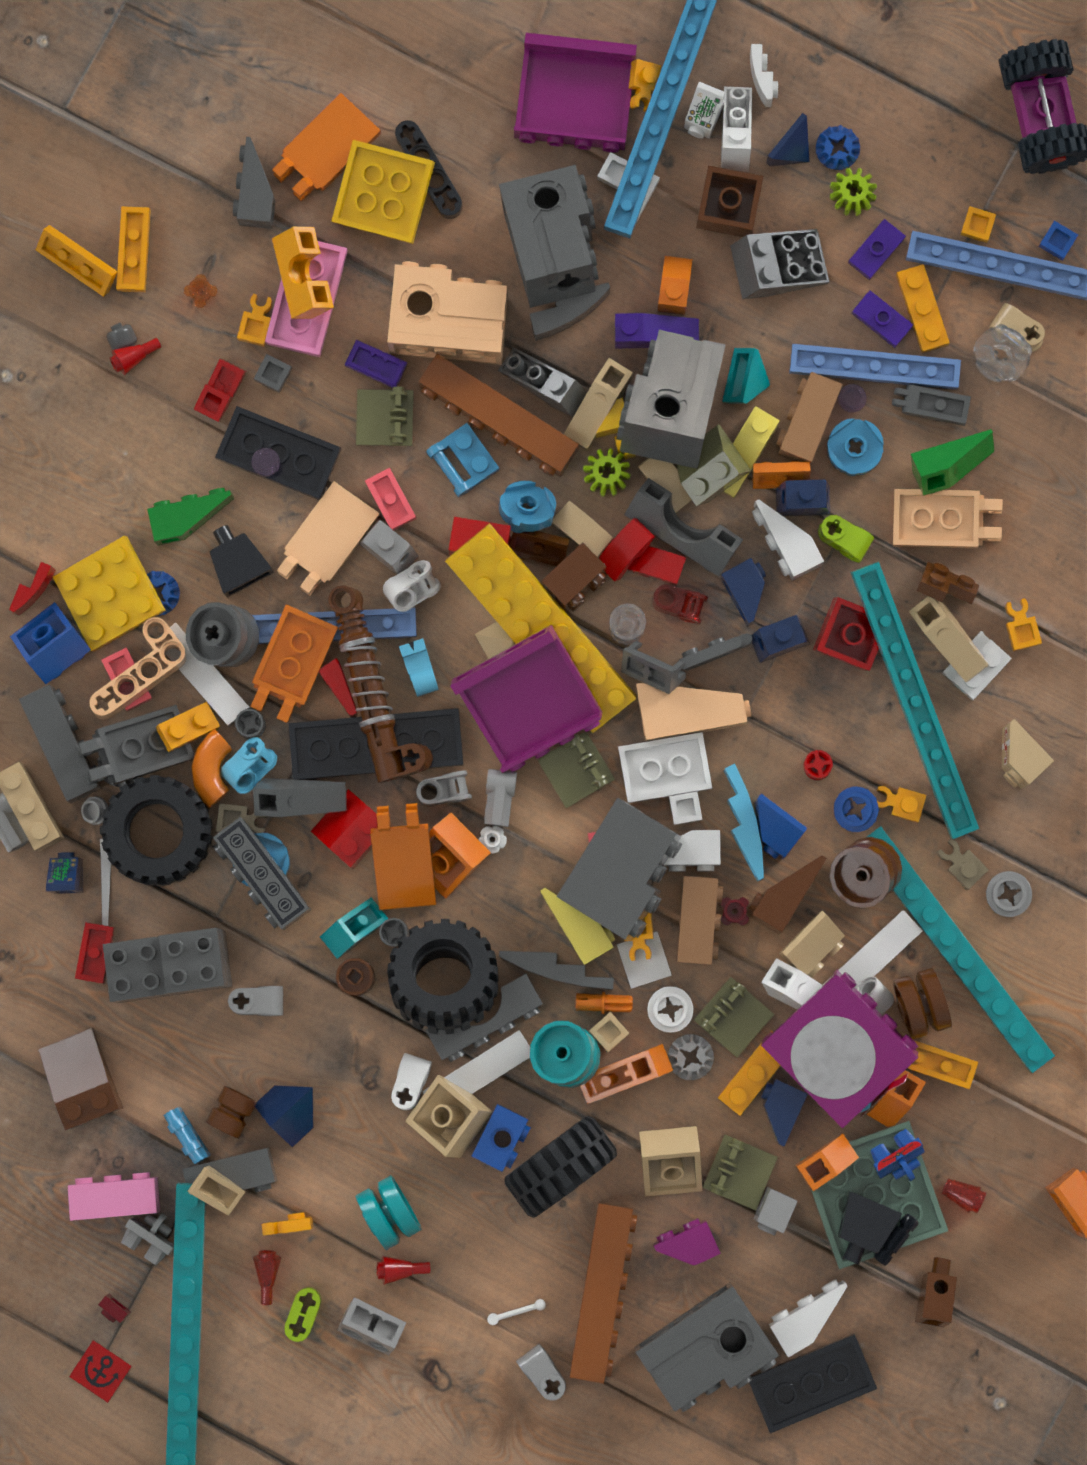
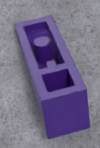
M647 313L615 314V349L649 348L651 339L657 340L659 330L694 337V340L699 341V319Z

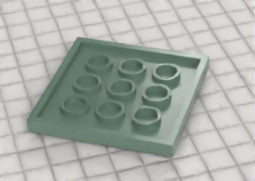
M909 1121L849 1141L859 1158L833 1179L815 1191L811 1190L839 1270L855 1264L843 1258L849 1242L838 1237L848 1190L902 1213L896 1226H900V1221L905 1214H910L918 1220V1226L913 1232H909L910 1236L901 1248L948 1231L922 1155L917 1157L921 1166L912 1171L915 1179L911 1182L906 1175L895 1180L892 1173L882 1179L876 1173L875 1163L870 1150L884 1143L890 1154L900 1148L893 1137L904 1129H907L915 1138ZM865 1249L860 1262L874 1258L875 1253Z

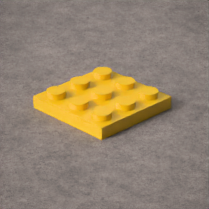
M353 140L331 222L413 244L435 162Z
M122 536L53 576L87 645L91 649L90 651L93 652L139 627L148 619L166 611L127 536Z

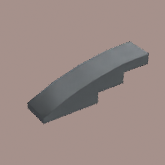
M499 951L500 958L545 978L581 987L613 990L614 978L585 977V965L557 964V953Z

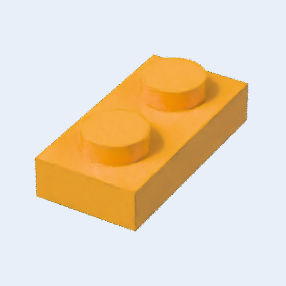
M205 702L158 724L156 730L168 752H171L209 734L213 729L217 730L220 725L210 706Z

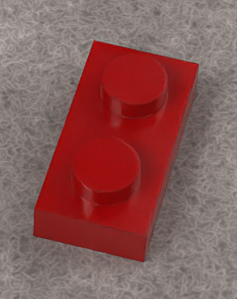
M85 922L75 979L105 983L106 968L103 944L112 943L115 927Z

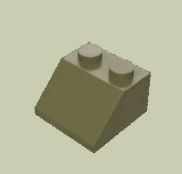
M720 424L705 434L697 469L677 464L680 483L696 506L709 503L751 471Z

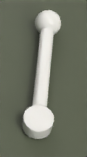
M538 1299L534 1304L502 1314L491 1313L487 1320L490 1325H496L499 1320L535 1309L539 1311L544 1310L546 1303L544 1300Z

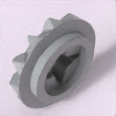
M1012 871L999 873L990 880L987 886V903L995 913L1001 916H1018L1031 903V886L1027 879L1019 873ZM1003 883L1008 886L1009 890L1020 889V892L1013 896L1014 906H1012L1008 899L998 900L997 898L1004 893L1005 886Z
M687 1034L677 1038L672 1043L668 1052V1058L673 1072L678 1077L685 1080H697L710 1071L714 1061V1054L711 1045L703 1037ZM698 1046L696 1057L702 1064L699 1065L698 1063L691 1062L686 1068H683L686 1057L680 1050L691 1052Z

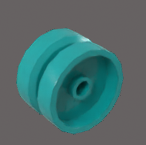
M554 1021L544 1025L535 1034L530 1044V1060L533 1069L541 1078L560 1087L575 1088L586 1084L595 1075L600 1065V1049L597 1040L589 1031L569 1021Z
M392 1175L378 1182L377 1188L383 1199L382 1201L370 1188L355 1196L368 1227L386 1251L400 1242L395 1224L407 1237H411L422 1230L412 1207Z

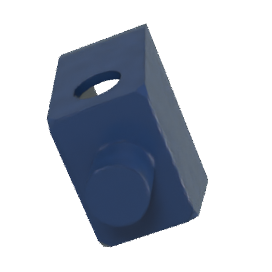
M794 480L783 482L776 488V511L782 516L830 515V487L827 481Z
M797 615L762 627L751 635L752 645L759 663L810 645L801 619Z

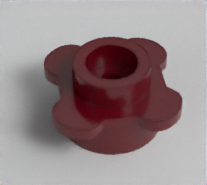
M729 897L722 899L723 916L721 917V922L727 926L731 923H739L742 926L746 925L749 921V917L746 914L749 901L744 897L738 900H731ZM737 909V914H733L732 910Z

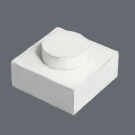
M697 792L669 796L674 825L702 820Z

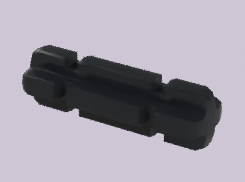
M904 1215L900 1221V1226L894 1228L884 1243L883 1248H881L878 1254H874V1258L882 1265H888L893 1258L892 1254L898 1252L910 1236L909 1232H913L918 1226V1220L912 1215Z

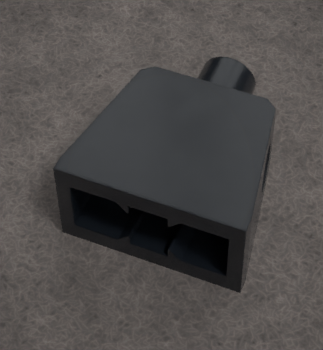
M224 525L213 532L219 546L209 552L221 589L227 598L274 573L269 563L245 533L234 537L228 525Z
M848 1190L838 1231V1237L849 1242L843 1258L859 1265L865 1249L878 1254L901 1218L902 1213Z

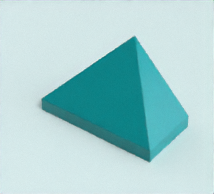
M734 348L722 402L728 404H747L768 388L770 382L758 349Z

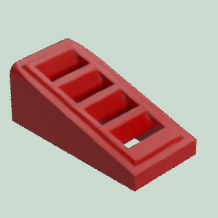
M335 658L319 669V673L351 718L357 717L358 711H355L356 705L351 696L352 694L340 661Z

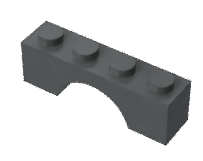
M650 478L637 491L624 514L630 519L637 518L658 539L667 542L679 550L681 554L690 557L707 571L717 576H720L743 541L742 538L720 524L707 530H699L686 525L680 520L673 509L672 493Z
M527 974L501 987L502 1000L500 1008L496 1015L488 1022L470 1026L465 1031H462L461 1027L455 1028L454 1034L447 1035L445 1030H438V1034H432L426 1029L442 1060L448 1058L452 1062L465 1055L463 1049L471 1044L477 1048L490 1041L488 1035L496 1030L503 1034L515 1027L513 1021L521 1016L528 1020L540 1013L538 1007L543 1005Z

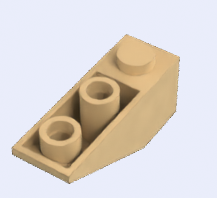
M608 358L564 435L588 450L605 417L632 381L633 372Z
M928 596L909 611L924 634L965 682L970 681L989 666L944 602L942 603Z

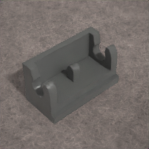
M639 641L633 642L628 648L626 647L623 650L622 673L667 694H670L685 680L686 672L680 671L686 665L685 662L678 661L674 666L655 659L637 650L642 646V643Z

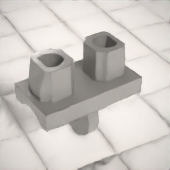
M162 1213L158 1219L150 1214L145 1217L144 1222L152 1226L151 1229L135 1218L129 1219L125 1225L128 1229L121 1243L132 1250H136L141 1240L145 1239L152 1245L144 1258L154 1265H158L166 1255L174 1251V1244L157 1233L159 1231L168 1237L172 1231L171 1228L164 1224L167 1218L165 1214Z

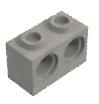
M354 1297L349 1303L337 1331L389 1356L395 1349L406 1322Z

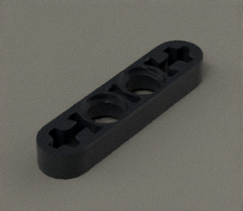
M410 120L402 121L395 130L397 143L403 153L415 156L417 152L425 151L430 155L429 160L435 162L432 175H440L444 179V183L440 188L429 186L427 193L442 217L446 219L456 218L462 211L461 197L419 126ZM404 129H408L409 132L415 131L413 132V140L416 145L413 148L407 137L401 138ZM445 191L450 202L456 201L454 204L455 210L453 211L449 208L443 209L445 201L441 194Z

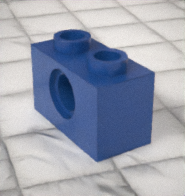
M497 1104L472 1157L503 1172L505 1166L511 1169L518 1155L513 1150L518 1140L524 1142L531 1128L526 1125L529 1119ZM506 1131L510 1134L511 1142L507 1147H499L495 1143L494 1137L497 1132Z

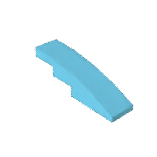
M734 763L723 771L736 794L728 799L727 803L740 825L730 832L758 882L764 878L757 819L748 791Z

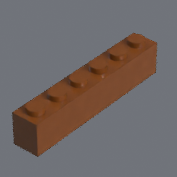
M439 354L435 355L418 381L419 387L422 388L421 393L432 401H435L436 398L446 404L444 406L446 410L456 416H459L460 413L469 418L468 423L479 431L486 429L493 434L492 439L499 444L506 446L508 443L517 449L515 453L526 461L533 459L540 464L539 469L549 476L553 477L556 474L561 477L579 450L577 442Z
M598 1202L570 1378L604 1384L605 1376L611 1377L613 1360L608 1359L610 1347L616 1348L618 1331L613 1330L614 1321L621 1318L623 1302L618 1301L619 1291L626 1289L628 1273L623 1272L624 1261H630L633 1244L628 1243L629 1232L635 1233L637 1215H632L633 1208Z

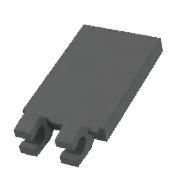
M177 705L99 728L92 735L93 739L79 743L75 747L78 758L98 752L102 766L88 770V773L84 774L88 785L108 779L109 783L113 782L115 785L193 760L194 752L190 743L168 752L156 730L158 724L180 714Z

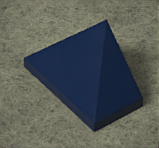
M804 113L799 116L769 153L766 163L770 167L810 162L807 116Z

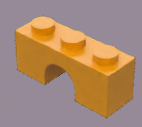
M293 226L273 237L272 242L291 319H313L334 308L328 281H312L309 274L310 262L314 257L321 254L314 227Z

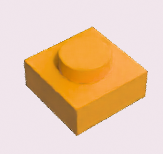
M969 206L960 235L987 243L996 214Z

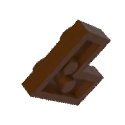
M927 562L916 591L942 603L948 593L972 604L977 595L979 585L969 576L956 575L940 563L932 564Z

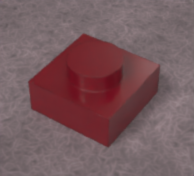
M110 1293L105 1295L98 1304L103 1308L101 1314L113 1323L116 1320L119 1323L123 1322L131 1313L127 1307Z

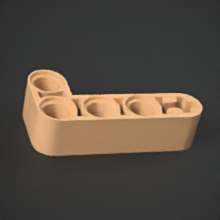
M153 617L148 619L143 625L144 638L153 651L91 696L90 708L97 718L101 720L112 718L185 664V649L163 619ZM154 626H160L164 629L163 635L158 639L151 638L148 635L149 630ZM178 649L181 652L178 660L169 661L165 658L168 650ZM148 665L158 668L157 674L152 678H146L142 675L143 669ZM124 682L134 684V690L129 695H123L119 692V687ZM112 690H114L116 697L120 700L119 703H116L110 693ZM99 700L108 702L109 709L106 711L102 708L98 709Z

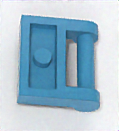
M468 423L440 442L432 445L426 451L430 459H435L455 487L453 491L457 497L463 496L500 470ZM450 448L471 477L470 479L463 481L443 453L446 449Z

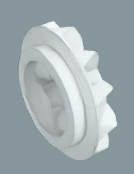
M664 987L656 991L650 998L647 1009L648 1017L659 1030L669 1033L677 1032L685 1028L691 1021L693 1003L689 995L682 989ZM666 997L669 998L672 1005L683 1006V1008L674 1012L675 1022H672L668 1014H658V1011L666 1007Z

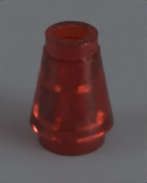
M948 1178L941 1194L968 1213L972 1211L978 1214L987 1193L982 1191L979 1186Z

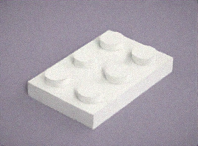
M702 732L618 747L628 803L712 789Z

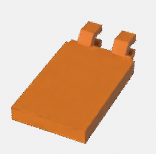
M340 93L282 150L283 154L281 156L284 159L272 169L274 172L273 176L282 183L294 170H297L304 178L292 188V191H294L293 195L303 201L314 189H320L323 192L345 170L353 140L371 144L381 134V130Z
M286 604L253 678L254 688L258 690L250 707L262 711L270 694L284 701L277 719L286 723L289 722L295 706L301 708V705H305L318 676L319 669L322 667L339 627Z
M417 803L406 804V826L391 827L389 807H377L378 828L371 829V842L379 910L436 905L428 824H419Z

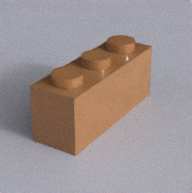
M813 372L810 373L808 379L802 378L797 394L802 396L798 405L792 403L786 418L791 421L788 431L782 429L776 443L777 446L781 447L778 455L793 461L810 462L811 465L843 384Z
M683 876L676 963L712 965V959H718L719 943L714 942V931H720L721 914H716V902L722 903L723 886L718 885L717 878Z

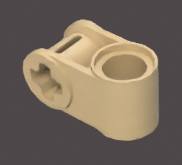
M1007 303L1003 304L989 326L990 331L996 336L1009 341L1026 352L1037 351L1041 347L1045 336V330L1039 322ZM1035 333L1036 337L1032 338L1031 341L1026 339L1027 335Z

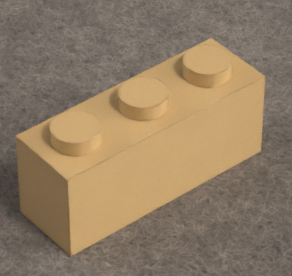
M18 762L1 771L0 788L34 851L42 852L64 840L65 838L26 766Z

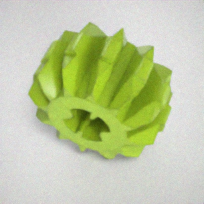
M851 168L846 169L845 176L837 173L835 177L837 182H831L830 189L834 191L829 196L830 200H838L834 208L838 210L844 206V215L847 216L851 209L854 210L856 216L861 214V208L869 211L871 208L870 202H875L877 197L872 193L876 190L877 185L869 183L872 178L871 174L862 177L861 168L857 169L856 174L852 173ZM851 187L857 189L855 196L850 195Z
M609 448L608 456H604L603 451L599 449L597 450L598 460L590 455L588 462L591 465L583 466V471L589 473V475L584 477V482H594L590 487V491L595 492L600 487V496L605 497L606 489H610L612 496L617 495L615 486L622 490L626 488V484L622 480L630 479L631 474L624 472L630 468L629 462L620 463L624 457L622 453L613 458V449ZM605 467H610L611 473L614 472L615 474H610L608 478H603V473L599 474V471H604Z

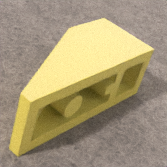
M756 406L733 443L750 470H752L753 464L757 462L780 421ZM749 473L724 492L735 498Z
M548 889L540 890L583 965L590 963L614 948L611 942L616 939L609 929L602 928L599 923L562 901Z

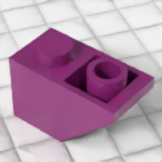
M698 1218L683 1224L684 1230L673 1234V1231L670 1230L657 1236L658 1242L653 1244L657 1252L694 1266L721 1254L706 1220L700 1222Z

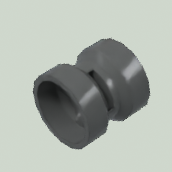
M245 709L237 715L235 727L246 739L259 738L265 732L266 722L258 711Z
M389 918L381 924L379 935L382 942L386 945L398 947L397 941L402 935L408 937L409 929L402 920Z

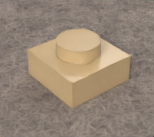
M611 1012L589 1030L607 1052L629 1034Z

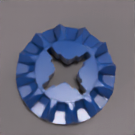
M842 125L829 126L820 133L817 139L816 155L819 161L829 169H846L852 166L859 157V138L853 133L852 129H847ZM845 139L843 145L845 152L839 150L831 156L834 147L831 142L839 143V141Z
M151 571L147 573L155 588L158 589L161 586L164 588L161 593L166 601L163 602L161 600L166 611L158 616L171 612L176 607L180 597L178 583L171 575L164 571Z
M858 786L849 787L843 790L836 798L834 815L839 825L851 832H862L868 830L877 821L880 809L877 798L869 789ZM853 801L856 804H867L861 810V817L857 814L847 816L854 808Z

